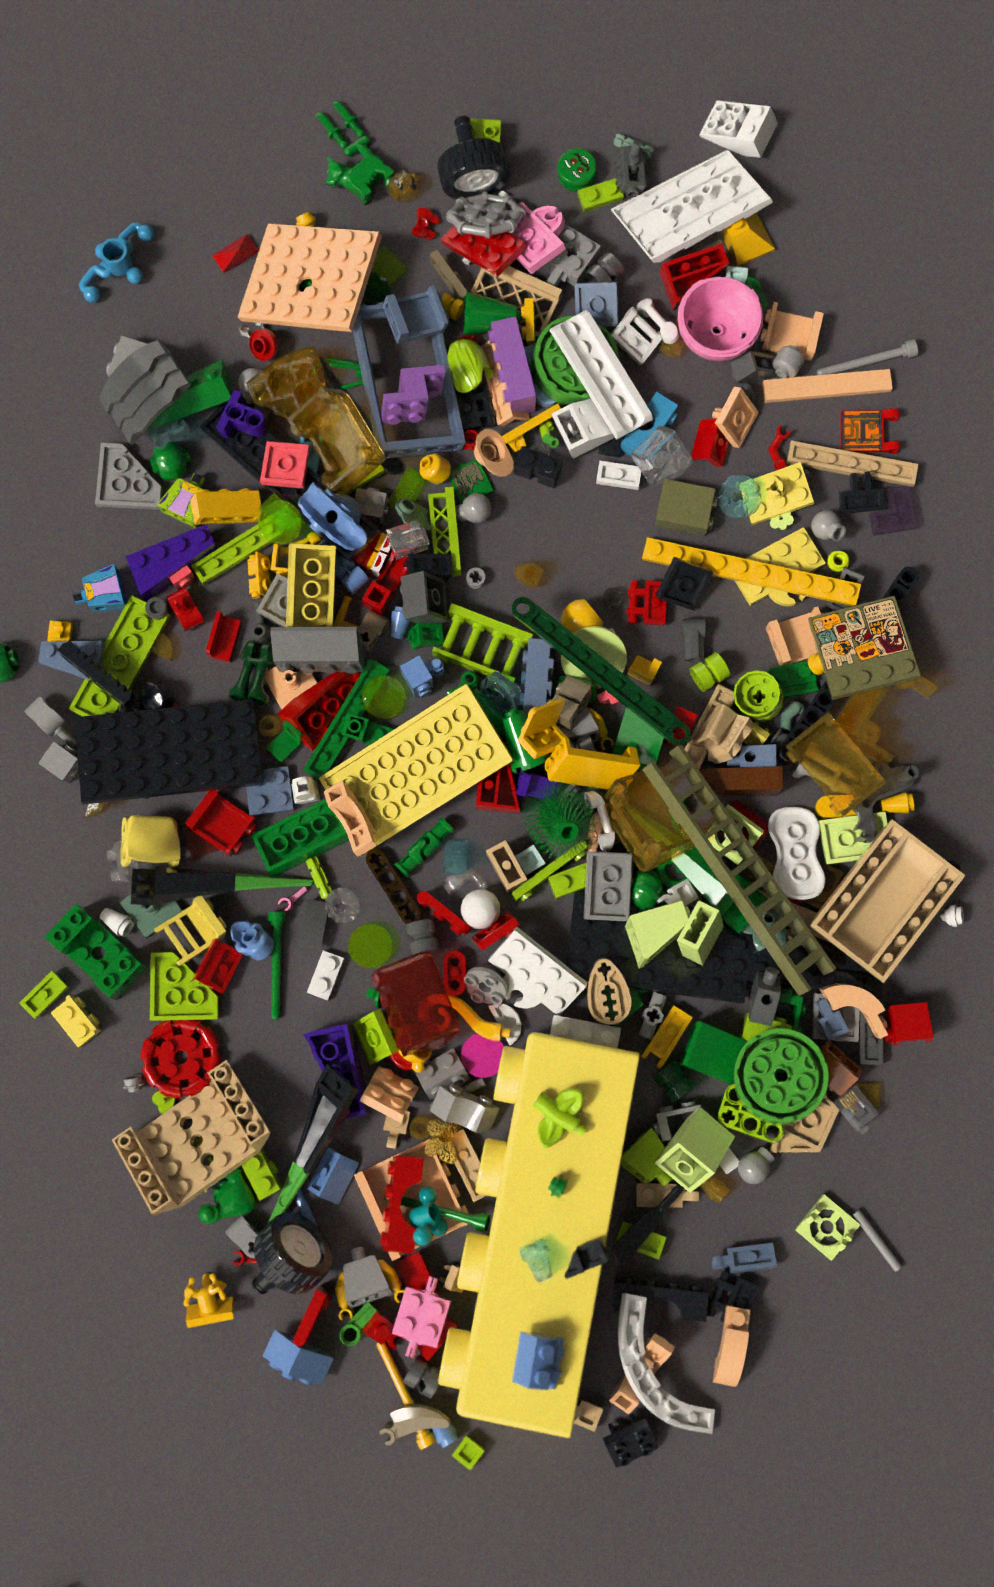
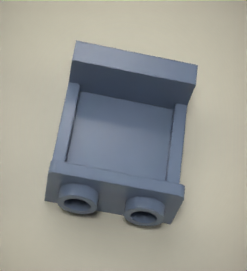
M434 285L429 286L426 292L396 299L394 294L386 296L383 309L397 344L445 332L449 323V316L442 307L441 295L436 291Z

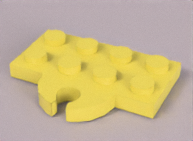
M804 527L745 558L812 573L826 564ZM735 581L749 606L768 596L781 606L795 605V600L790 598L785 591ZM799 595L800 601L802 602L806 596Z

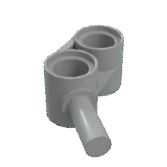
M41 696L24 711L49 737L57 734L72 748L76 746V740L63 728L66 721Z

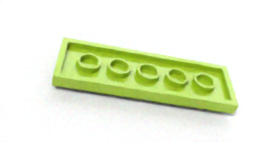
M132 595L105 642L102 668L108 674L111 673L114 679H118L121 685L124 684L128 690H131L171 617L168 613L160 620L150 618L145 610L146 602ZM85 679L69 710L80 716L105 714V712L118 713L119 703L92 681Z

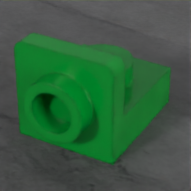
M417 623L410 628L408 640L411 643V649L416 650L420 646L441 647L444 644L442 623Z

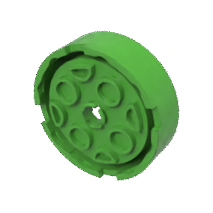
M573 316L556 319L542 331L533 348L530 360L532 376L538 388L548 398L565 406L591 399L549 331L552 327ZM599 324V329L619 360L618 348L613 337Z
M770 1029L752 1037L739 1052L735 1063L734 1087L740 1102L750 1114L769 1124L789 1125L807 1118L817 1109L828 1087V1067L819 1047L807 1036L794 1030ZM779 1069L785 1070L788 1074L787 1080L778 1082L774 1076L775 1071Z

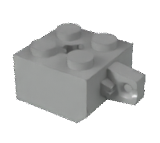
M565 224L562 232L557 237L564 243L566 249L542 266L549 270L551 274L547 279V283L557 287L560 281H566L574 287L575 283H582L585 279V272L600 257L601 246Z

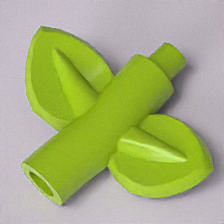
M568 1088L561 1091L556 1098V1103L541 1092L532 1105L545 1116L538 1124L537 1129L539 1141L544 1148L555 1145L563 1137L564 1129L570 1133L575 1131L581 1136L587 1128L580 1123L581 1119L575 1116L579 1113L584 1103V1093L581 1090Z

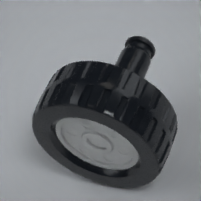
M464 115L457 117L454 121L459 143L447 149L440 156L437 164L442 189L447 196L453 199L460 197L468 198L480 195L482 192L492 194L501 189L507 183L510 176L504 147L492 139H475L473 128L470 124L471 120L468 116Z
M286 1212L274 1217L255 1238L254 1256L261 1273L252 1281V1287L256 1293L262 1295L266 1294L274 1285L291 1294H302L313 1289L329 1273L333 1263L332 1249L325 1234L315 1223L300 1214Z

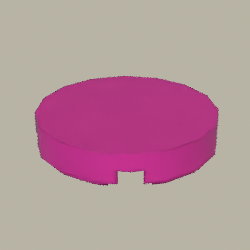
M479 1034L472 1035L462 1047L461 1060L463 1066L475 1077L487 1078L494 1076L499 1070L504 1045L501 1041L486 1039Z

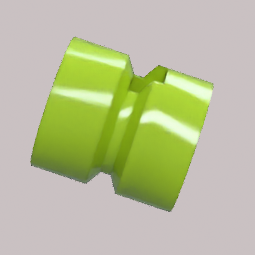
M716 652L705 658V663L699 662L689 668L692 679L702 692L713 687L715 681L720 683L730 676V671L725 661Z

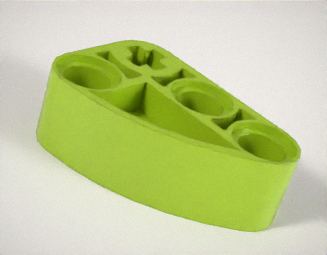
M734 1084L727 1087L718 1113L719 1122L724 1127L769 1143H779L784 1137L782 1125L769 1124L754 1117L744 1108L740 1100L735 1102L730 1099L731 1092L735 1090ZM733 1112L734 1121L730 1120L729 1123H726V1119L723 1118L724 1115ZM748 1119H755L757 1121L755 1130H746L745 1123ZM772 1126H776L780 1130L779 1136L774 1139L767 1136V1130Z

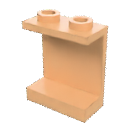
M774 302L772 309H767L764 322H768L767 329L763 328L760 341L764 342L762 350L778 353L782 347L794 345L803 352L804 359L811 361L816 350L824 313L815 311L812 319L777 311L778 303Z
M815 607L811 613L778 623L777 620L768 622L766 631L779 666L794 664L808 659L814 653H818L808 618L824 614L820 612L819 607Z

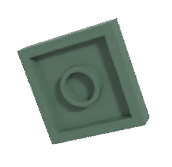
M131 894L120 902L146 938L156 933L154 931L156 927L183 911L176 901L158 905L131 904Z

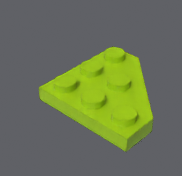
M151 953L150 1021L219 1020V996L201 982L194 980L195 973L185 963L178 966L176 962L180 958L175 953Z

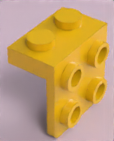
M563 698L551 700L539 707L535 706L528 713L526 723L521 728L518 742L534 759L553 752L561 740L567 737L556 726L566 703Z

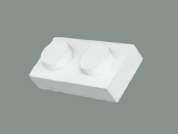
M599 461L596 484L638 490L642 467Z
M323 951L307 993L329 1001L344 958Z

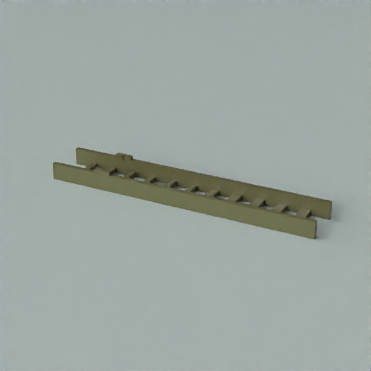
M678 745L669 753L679 766V769L665 777L653 761L642 770L669 807L668 811L677 824L680 823L797 994L800 996L810 991L811 987L802 976V972L813 963L817 965L823 975L834 971L836 967L684 748ZM683 773L692 787L678 796L669 782ZM694 794L704 807L691 815L682 800ZM709 810L718 825L704 834L695 819ZM722 829L731 841V844L717 853L708 838ZM735 848L745 862L730 872L721 857ZM749 867L757 880L743 890L734 876ZM762 886L769 899L755 908L748 895ZM776 906L783 917L768 927L762 915ZM789 925L796 936L782 946L775 937V934ZM802 944L809 955L795 965L788 954Z

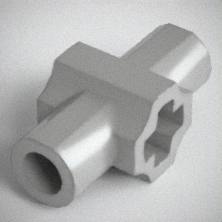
M653 992L649 1006L643 1010L641 1016L644 1020L638 1034L639 1036L652 1040L657 1023H661L664 1017L661 1012L667 998L666 996ZM653 1010H655V1015H658V1019H654L651 1022L649 1021L650 1017L647 1016V1012L650 1013Z

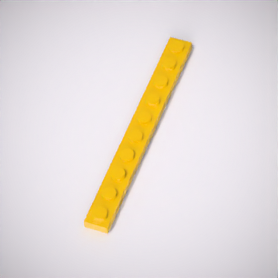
M648 537L642 555V560L667 566H670L673 557H677L711 569L713 571L712 576L848 606H856L861 587L859 583Z

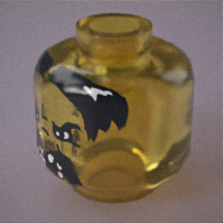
M401 170L389 179L387 189L396 202H407L418 193L417 184L419 180L413 172L409 173L406 170Z

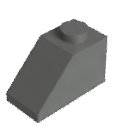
M749 351L730 363L733 370L732 375L737 383L743 384L745 382L752 384L778 377L772 364L775 356Z

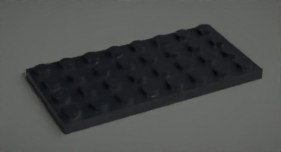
M253 699L74 717L82 805L263 785Z

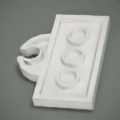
M518 927L511 932L488 960L505 974L503 980L508 988L506 1000L511 997L513 990L522 992L523 997L517 998L514 1006L519 1008H532L542 1003L559 1016L586 988L588 983Z

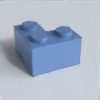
M274 1330L263 1353V1357L270 1361L269 1366L283 1371L282 1376L294 1381L295 1378H299L301 1382L311 1385L312 1382L322 1385L334 1358L317 1347L306 1344L299 1347L293 1343V1335Z

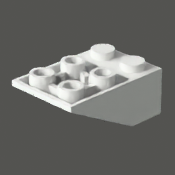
M716 101L700 133V137L740 155L761 158L778 122L770 106Z
M592 399L572 403L552 413L554 422L573 459L615 438Z

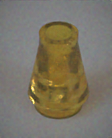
M712 1176L700 1185L710 1200L718 1204L730 1191L726 1187V1183Z

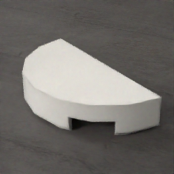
M506 1004L488 1006L496 1022L503 1023V1028L511 1029L510 1038H506L511 1046L517 1041L521 1033V1020L518 1013Z

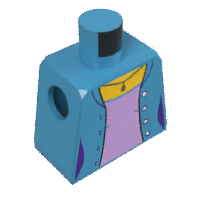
M114 564L83 577L84 589L73 592L76 605L87 602L93 612L123 610L127 604L120 573Z

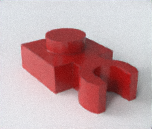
M377 1311L362 1329L367 1336L381 1345L386 1340L392 1349H397L396 1344L393 1342L395 1337L404 1339V1337L392 1334L395 1324Z

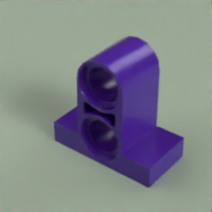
M237 390L233 391L216 426L220 435L229 439L233 429L256 437L265 435L268 431V424L263 414L259 410L245 406L246 400L242 392ZM260 421L259 424L253 425L255 422Z
M521 767L514 784L517 795L524 797L531 795L540 799H545L541 789L546 795L548 794L547 789H549L550 794L552 793L553 783L556 799L557 789L559 790V787H561L560 782L549 781L548 774L530 769L522 771Z

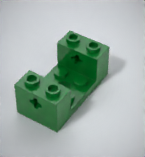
M77 904L44 937L59 952L66 954L94 980L93 983L103 993L114 1000H118L147 968L140 959L88 911ZM98 947H102L105 950V955L100 960H96L93 955L94 950Z

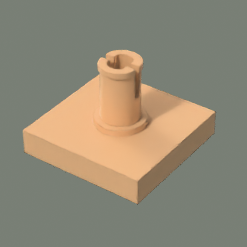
M734 387L724 407H716L714 410L717 412L713 411L712 417L717 418L715 424L733 447L740 448L759 412L742 388Z
M277 667L268 670L265 676V680L281 710L291 700L317 683L312 673L307 674L291 670L282 673L278 671Z

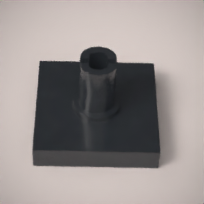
M673 557L655 596L660 600L694 611L713 575V571Z

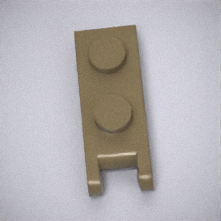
M438 250L430 253L432 266L456 299L465 301L467 290L462 285V279L458 272L452 271L449 267V260L445 255L441 256Z

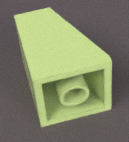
M683 901L629 916L625 928L639 969L646 966L680 936L690 917L689 908L687 906L684 907Z
M699 1107L687 1117L657 1158L655 1164L691 1193L716 1172L735 1136Z

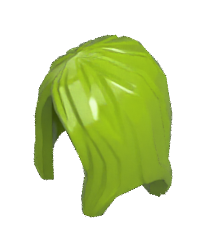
M462 339L455 341L449 346L447 355L448 365L454 387L458 392L468 393L477 388L482 381L483 368L485 369L488 381L493 378L492 368L486 355L476 342Z

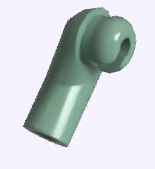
M793 701L781 711L782 731L792 730V718L804 712V705L802 703Z

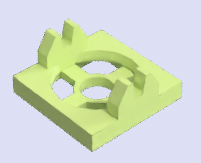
M728 804L725 809L733 820L738 821L736 825L742 833V828L744 826L747 828L749 833V840L747 841L753 847L764 830ZM717 821L713 823L709 830L718 825ZM717 833L708 838L712 846L718 851L731 844L726 834V839L723 843L719 842ZM731 850L724 855L737 865L742 861V857L737 850Z
M822 1194L794 1230L832 1261L838 1252L844 1250L846 1244L853 1239V1234L860 1224L825 1194ZM825 1209L834 1211L829 1218H821L818 1214ZM840 1216L845 1225L843 1235L836 1230L835 1224ZM825 1220H829L833 1224V1230L828 1234L823 1233L820 1228L821 1223ZM813 1221L818 1224V1233L814 1237L810 1230V1223ZM824 1236H833L838 1241L831 1245L820 1243Z

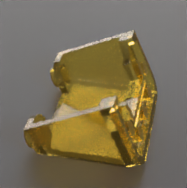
M829 712L786 746L789 750L786 753L793 763L798 761L832 802L829 807L837 816L841 814L844 817L887 784L881 774Z
M644 771L616 779L603 797L611 825L628 853L633 854V861L642 872L653 870L696 847L680 823L677 824L668 811L669 807Z

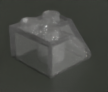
M660 425L630 455L652 487L662 484L664 479L672 480L680 477L694 463L675 430Z

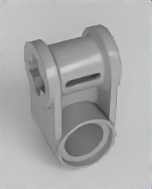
M241 1215L225 1230V1233L248 1257L255 1258L252 1251L254 1247L252 1243L255 1242L259 1232L246 1216Z

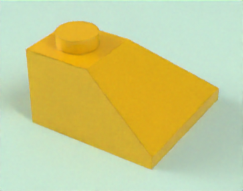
M757 213L746 219L743 217L722 231H719L737 267L775 251V247Z

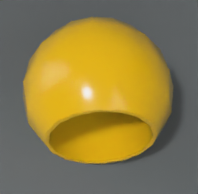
M585 599L569 603L561 616V624L572 633L588 626H603V621Z

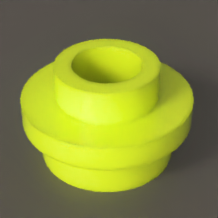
M837 550L829 555L827 564L832 571L842 572L843 568H847L849 565V557L845 552ZM839 559L842 564L837 565L834 560Z

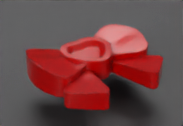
M420 207L416 210L418 219L411 233L418 238L431 240L436 236V233L427 227L429 224L438 225L440 221L437 215H433L429 209Z

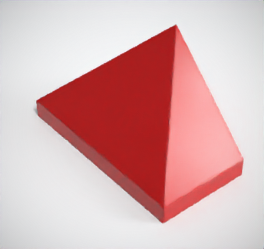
M246 234L212 255L222 272L226 273L258 253L259 250L249 235Z

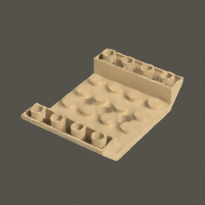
M227 1060L208 1072L211 1078L210 1085L204 1087L202 1092L192 1097L189 1095L141 1130L137 1131L130 1126L112 1139L152 1215L181 1208L257 1155L271 1134ZM187 1119H192V1126L189 1129H183L184 1122ZM197 1137H203L202 1144L195 1148L193 1146L194 1140ZM213 1155V1162L208 1166H204L205 1157Z

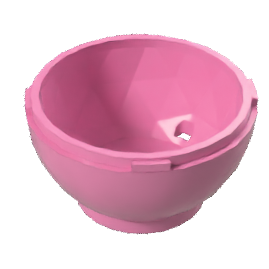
M729 277L702 279L693 284L681 300L678 308L679 331L685 344L693 353L701 358L710 361L732 360L749 350L760 335L763 326V311L759 297L753 289ZM717 329L720 331V333L716 334L713 332V330Z

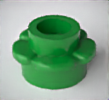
M560 1175L559 1178L553 1177L548 1187V1190L552 1191L551 1197L553 1195L558 1198L562 1196L568 1180L562 1178L563 1175Z

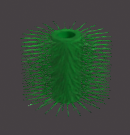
M552 783V793L549 794V797L541 789L546 801L543 802L540 799L541 804L540 802L535 804L537 805L536 808H540V810L535 809L532 811V809L523 812H540L536 815H532L534 813L525 814L530 815L528 817L538 816V818L532 820L537 822L536 824H529L531 825L530 828L527 826L530 830L534 826L540 825V827H535L537 828L535 831L531 830V837L535 841L542 834L546 833L543 839L537 840V843H544L543 840L549 838L544 845L539 847V850L545 848L544 846L546 845L549 846L548 843L553 840L550 847H553V844L555 845L556 843L555 849L558 851L557 846L559 845L558 854L561 856L560 850L562 849L563 855V842L565 843V855L567 843L570 849V846L574 845V840L579 844L577 839L580 837L578 835L588 836L580 832L591 831L579 830V828L582 829L587 826L596 825H594L595 823L585 824V826L581 825L590 822L589 820L591 819L594 820L593 816L588 820L580 821L581 819H587L584 817L586 815L590 816V813L592 814L591 810L586 815L578 817L583 815L581 812H586V809L589 810L590 807L588 805L582 808V806H585V800L582 801L583 796L576 799L575 797L578 796V792L572 794V798L566 801L568 795L576 788L570 790L571 792L568 791V794L566 793L567 796L564 793L567 789L563 788L564 791H562V795H560L558 800L557 797L562 788L559 787V790L557 789L555 799ZM573 798L576 800L574 802L579 805L576 808H573L575 803L569 804ZM578 808L583 809L582 811L575 813ZM543 829L541 834L536 833L537 830Z

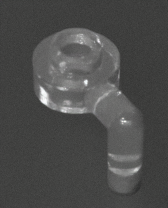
M470 868L463 874H451L446 878L444 888L449 894H452L469 879H472L480 889L487 890L489 885L476 869Z

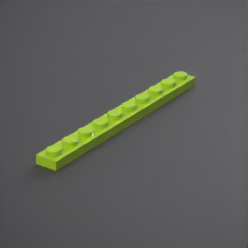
M371 453L332 477L326 483L337 493L350 495L357 488H361L385 473V470L374 453ZM286 506L197 561L191 567L204 586L249 558L250 555L255 554L256 551H260L305 522Z

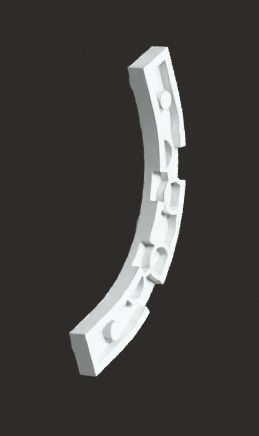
M622 1293L618 1322V1345L623 1369L633 1391L649 1411L666 1423L686 1430L712 1434L715 1409L689 1405L667 1394L660 1387V1383L655 1378L651 1368L646 1364L644 1358L646 1353L643 1341V1326L647 1297Z

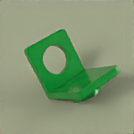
M285 720L284 731L266 749L277 760L283 762L302 744V733Z

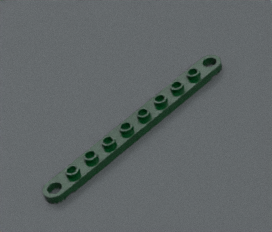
M519 597L514 600L512 614L516 619L671 744L682 746L688 742L691 734L690 729L678 717L530 599ZM521 603L529 606V611L525 614L517 612L516 608ZM678 728L682 729L685 732V738L681 740L675 739L673 731Z

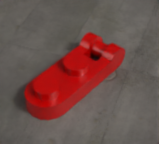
M422 891L418 893V903L423 907L429 906L433 909L432 915L441 922L444 920L448 921L451 924L450 929L458 936L462 933L467 935L472 929L428 892Z

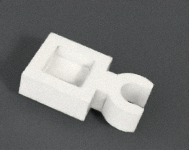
M686 879L668 889L667 892L669 894L663 895L657 902L666 901L668 904L683 901L684 906L699 897L689 880Z

